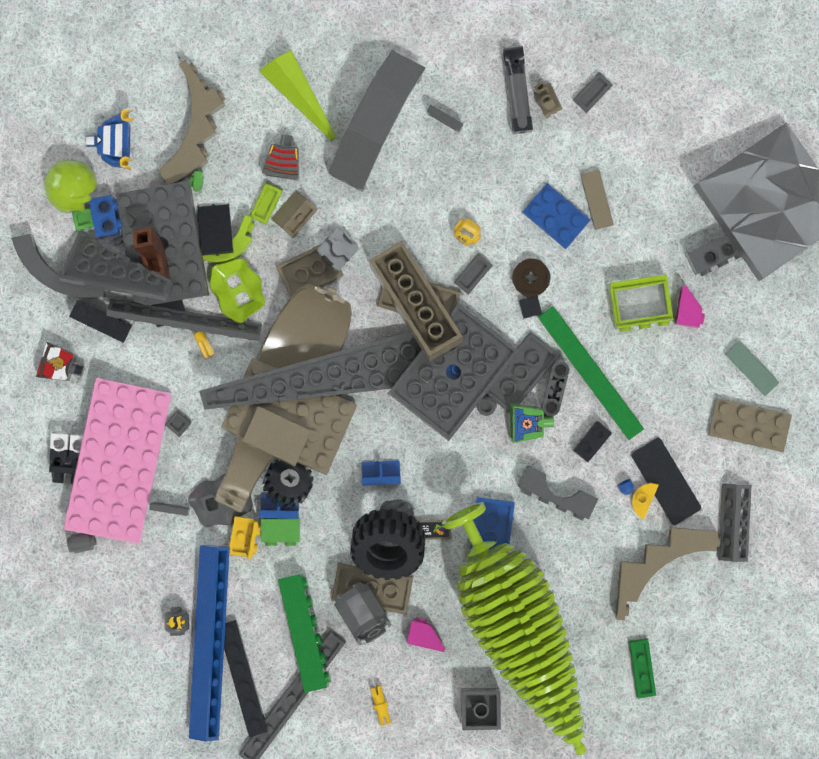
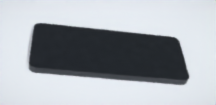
M660 438L652 440L631 453L633 461L647 484H659L654 496L671 524L677 525L701 510L700 503Z

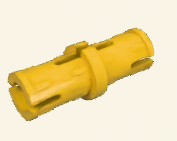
M382 685L376 686L378 694L375 687H371L370 691L375 704L373 708L378 715L379 725L384 726L383 717H385L387 724L392 723L388 713V702H385Z

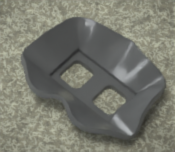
M225 474L215 481L199 483L188 497L189 505L194 509L200 523L205 527L233 524L234 516L241 517L252 510V498L250 495L243 512L236 511L217 502L218 509L208 511L205 501L215 496Z

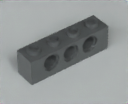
M727 235L685 255L694 274L700 273L701 276L712 272L710 268L715 265L720 268L728 264V259L735 257V259L742 257ZM724 244L730 246V254L723 253L722 246ZM706 253L713 255L714 260L712 263H708L705 260Z

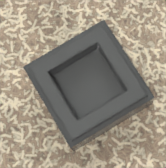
M177 410L165 426L178 437H181L192 422Z

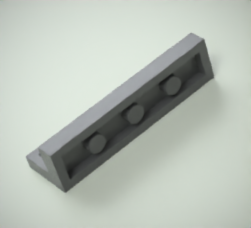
M722 483L719 533L721 541L718 560L748 562L752 485ZM742 489H745V490H744V498L742 499V497H741ZM743 509V517L741 518L740 513ZM742 528V536L740 537L739 532ZM739 548H741V557H738Z

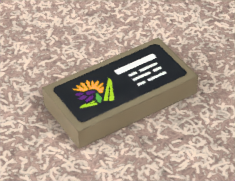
M417 520L423 526L426 540L451 539V529L444 528L442 524L444 520Z

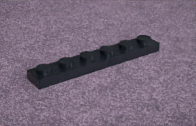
M237 620L227 622L225 624L224 650L248 736L252 737L268 732L238 622Z

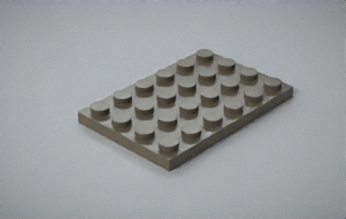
M252 358L243 378L276 368ZM332 395L234 406L229 408L221 429L244 438L259 406L311 430L297 463L327 475L357 405Z

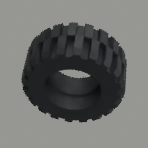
M381 508L380 511L372 510L369 514L366 513L361 519H358L353 527L350 547L351 558L360 570H364V573L367 575H373L374 578H385V580L395 578L397 580L401 579L402 576L407 577L411 575V572L414 573L423 563L426 541L423 526L419 521L417 522L415 517L412 515L408 516V513L404 511L399 512L397 509L386 510V508ZM390 542L399 546L388 547L378 543Z

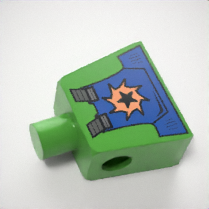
M510 404V440L513 443L541 438L544 436V428L554 427V417L544 416V411L540 407Z

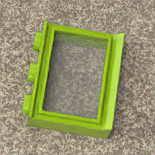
M667 274L608 284L615 329H620V332L631 331V327L639 326V329L651 328L650 324L658 323V326L670 325L669 321L674 320Z

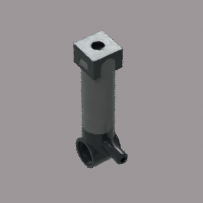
M523 46L503 48L513 134L530 133L533 131V125L530 115Z

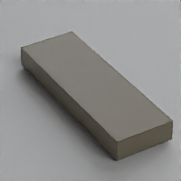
M600 170L581 174L594 229L598 230L613 226L614 223Z

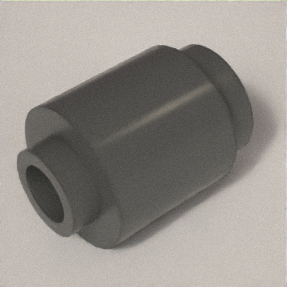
M77 533L67 538V547L70 553L74 552L76 554L93 550L94 545L97 544L95 535Z

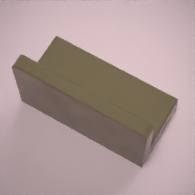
M295 191L271 220L294 238L318 209L303 195Z

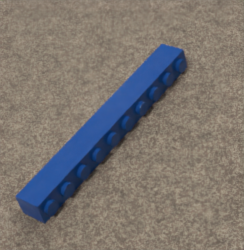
M200 545L189 739L204 742L219 740L230 547L217 545Z

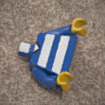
M122 110L120 114L112 116L104 121L102 126L97 128V136L87 135L86 145L87 147H97V154L110 166L131 170L132 167L128 166V162L133 161L130 158L131 125L126 121H134V118H129V113L133 112V110Z

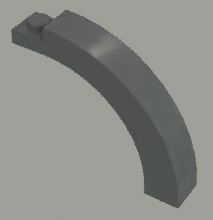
M26 234L12 238L19 259L29 273L43 285L56 292L75 298L94 299L106 297L105 290L60 282L59 274L48 266L40 255L34 235Z

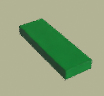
M648 638L630 640L629 647L637 699L656 696Z

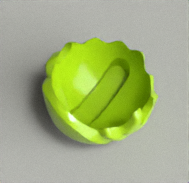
M77 160L56 162L51 166L44 180L48 201L62 213L84 211V203L91 200L90 194L97 185L96 175L91 167L85 162Z

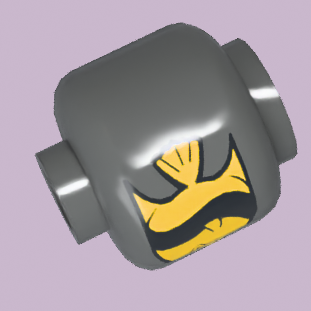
M171 607L170 611L164 614L165 631L169 632L171 636L185 635V632L190 628L189 613L182 610V607Z

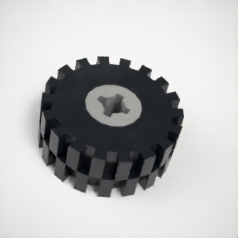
M275 459L269 465L262 482L264 484L263 491H268L266 497H272L271 502L274 504L276 501L279 502L278 506L280 507L286 504V508H290L292 504L294 507L298 506L299 503L302 504L313 487L312 482L314 478L310 476L312 473L311 469L307 470L306 466L299 463L292 466L282 460Z

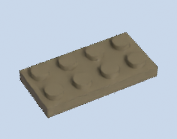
M716 398L708 436L784 452L792 415Z

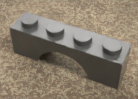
M527 466L518 487L522 488L520 492L531 496L533 493L539 496L538 500L545 504H549V502L557 504L555 508L562 512L572 511L574 512L573 517L582 521L584 518H590L598 501V498L581 490L570 497L554 495L547 486L546 474L530 466Z

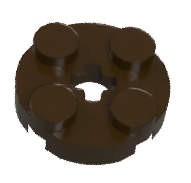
M534 258L525 259L520 262L512 273V283L516 291L526 297H535L542 294L548 288L551 280L550 271L546 265ZM530 272L537 277L532 283H529V280L526 279Z

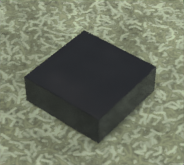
M538 296L519 300L523 319L542 314Z

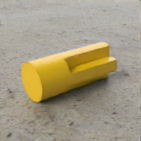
M199 331L193 336L204 359L215 355L205 332Z

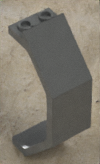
M391 50L372 79L345 132L328 172L330 176L361 192L364 191L366 182L384 142L407 98L416 84L420 83L426 67Z

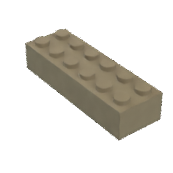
M403 241L369 260L370 268L429 362L463 343L462 334Z

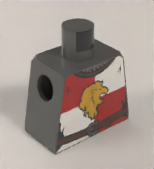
M46 342L36 377L70 381L72 374L82 377L85 366L75 363L77 355L53 343Z

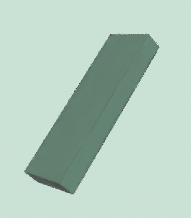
M740 341L725 354L764 396L779 384Z

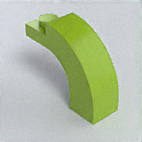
M248 215L244 216L239 231L232 240L234 253L220 254L219 256L205 255L203 260L211 263H224L243 255L253 242V238L248 237L247 234H251L255 227L254 219Z

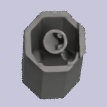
M358 582L351 587V590L346 593L342 592L335 597L336 602L334 606L358 645H363L361 641L364 640L366 643L374 641L386 632V626H391L389 619L367 584L363 585L361 582Z

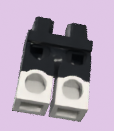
M51 433L49 472H52L53 483H64V475L68 473L71 474L70 484H73L83 435Z

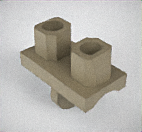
M541 82L534 87V94L546 119L551 114H556L557 111L563 109L551 83L546 85L545 82Z

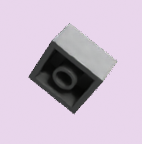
M461 688L462 730H501L500 688Z

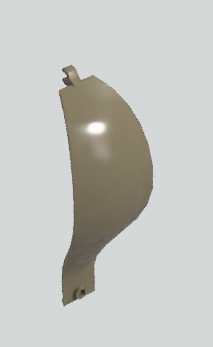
M308 284L298 289L281 309L272 324L257 360L278 369L341 351L350 327L351 304L335 295L337 289L331 286L328 290H324L315 285ZM237 436L230 464L214 496V500L236 511L243 512L257 481L273 459V456L242 443L243 438Z

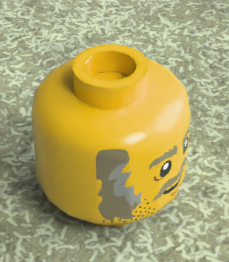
M461 218L453 229L454 237L465 246H469L471 243L475 245L481 238L479 234L481 227L470 218Z

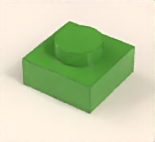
M195 171L194 176L191 175L190 182L194 192L202 193L204 173L202 171Z
M90 208L84 211L72 212L76 231L94 228Z

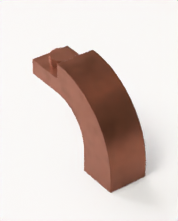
M148 227L133 230V248L141 256L144 267L170 279L165 250L154 229Z

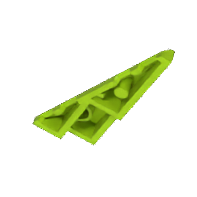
M291 50L273 59L259 70L275 88L331 141L337 138Z

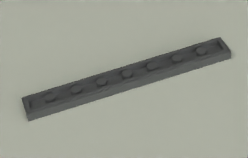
M332 631L328 633L322 641V645H320L321 652H324L326 655L327 663L324 664L325 670L346 643ZM300 672L265 718L268 732L252 736L239 753L240 757L243 759H260L309 693H304Z

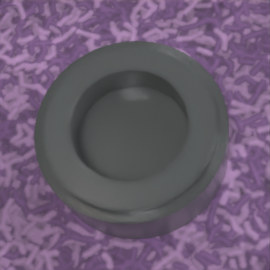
M484 396L477 404V410L484 416L493 414L497 408L496 400L491 396Z

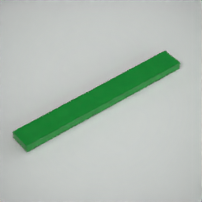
M554 306L538 317L539 321L625 437L630 440L643 431V426Z

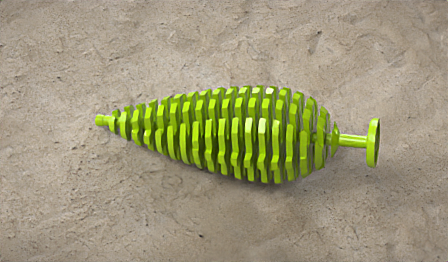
M483 502L466 507L442 522L445 529H453L463 525L473 545L466 555L468 556L467 558H471L468 562L461 565L459 575H464L458 581L457 590L461 591L459 602L463 604V607H461L462 615L468 617L465 621L468 627L473 628L471 630L473 637L480 639L477 641L478 645L482 649L487 650L485 654L494 660L492 664L495 669L502 670L500 675L504 679L510 680L508 684L511 688L517 690L516 694L519 698L527 699L525 704L531 709H535L534 713L538 717L544 718L543 723L548 727H554L552 732L558 737L564 736L562 740L569 745L573 744L577 755H583L587 751L581 741L584 737V730L582 731L580 727L584 724V718L578 715L582 710L581 703L576 702L580 697L579 690L573 689L577 687L578 681L577 677L571 676L576 673L575 665L569 663L573 660L572 653L567 651L570 648L569 640L565 638L567 635L566 629L561 625L563 619L558 614L560 610L558 603H555L553 600L555 599L554 593L548 589L550 585L547 580L543 579L545 575L542 570L533 568L536 566V563L532 559H523L527 557L526 553L519 550L507 553L514 549V546L507 543L499 544L489 549L497 542H483L473 519L485 512L486 507Z

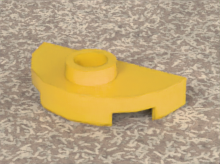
M644 484L633 495V510L643 520L659 484Z

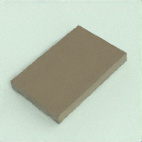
M320 245L276 266L290 297L298 289L308 284L322 287L344 276L341 269L336 271L322 259V256L317 252Z
M258 406L242 443L295 466L311 430Z

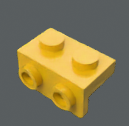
M234 516L229 543V555L247 557L248 559H252V555H256L258 544L255 543V538L260 535L261 525H258L257 519Z

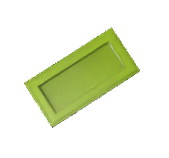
M265 182L249 216L267 225L283 190Z

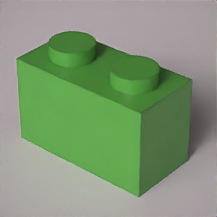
M262 518L261 542H265V546H277V542H285V546H296V542H300V518Z

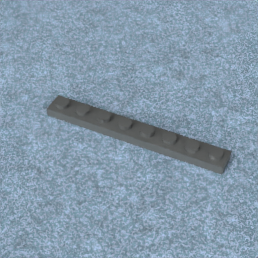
M110 299L107 308V316L243 338L250 341H259L262 324L248 321L238 323L229 318Z

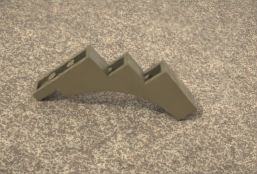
M670 527L668 546L645 544L643 563L620 561L615 618L617 620H625V616L629 615L627 601L637 602L648 581L667 563L694 552L716 551L717 547H720L721 541L718 532Z

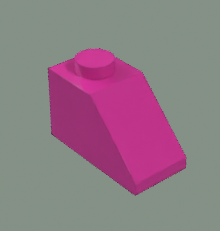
M682 286L680 287L674 325L700 328V324L703 325L705 313H702L703 308L688 287Z
M416 617V620L412 619L407 644L444 652L445 646L432 625L427 623L428 620Z

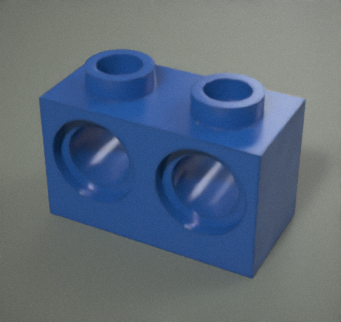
M112 195L91 199L89 204L96 237L100 239L120 235L122 224L121 219L117 215V199L114 200ZM108 202L110 205L109 210L102 212L101 205ZM108 221L113 222V228L110 231L104 229V225Z

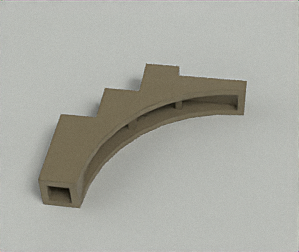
M186 60L179 65L187 78L191 91V122L179 150L169 162L158 170L167 184L179 183L209 163L206 159L209 155L203 147L199 149V146L217 135L215 132L217 126L212 119L207 120V118L225 106L223 102L225 97L221 91L218 90L216 92L214 87L206 91L209 87L203 78L198 79L196 76L198 71L193 63L188 64Z

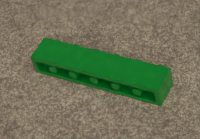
M303 573L278 579L304 693L327 688L331 682V676L329 671L325 670L324 664L327 663L326 655L320 649L322 638L320 633H317L315 627L318 626L316 615H313L311 610L313 600L311 595L308 596L306 589L309 588L308 579L303 576Z

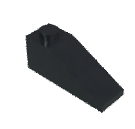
M78 299L69 315L70 318L122 343L125 342L132 328L131 325L117 318L107 316V313Z

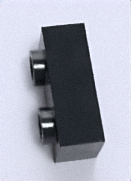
M596 421L572 451L588 463L612 432Z

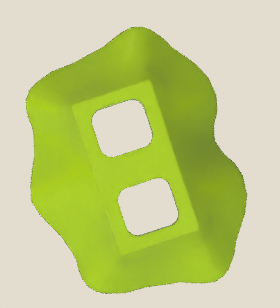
M238 258L213 266L209 287L212 293L218 297L220 310L225 316L238 323H243L265 305L261 278L249 267L245 259ZM238 275L241 284L235 288H230L227 279ZM246 292L250 301L239 305L235 298L236 295Z

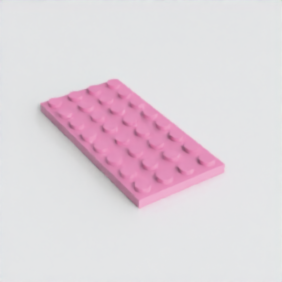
M95 378L63 526L64 530L140 544L172 393Z

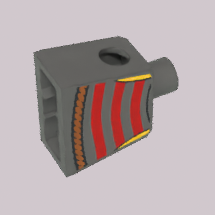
M282 134L280 145L271 144L262 171L264 176L299 181V149L291 147L293 136Z

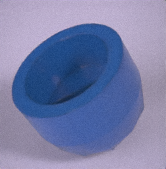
M626 479L617 485L619 491L624 495H629L634 490L631 479Z

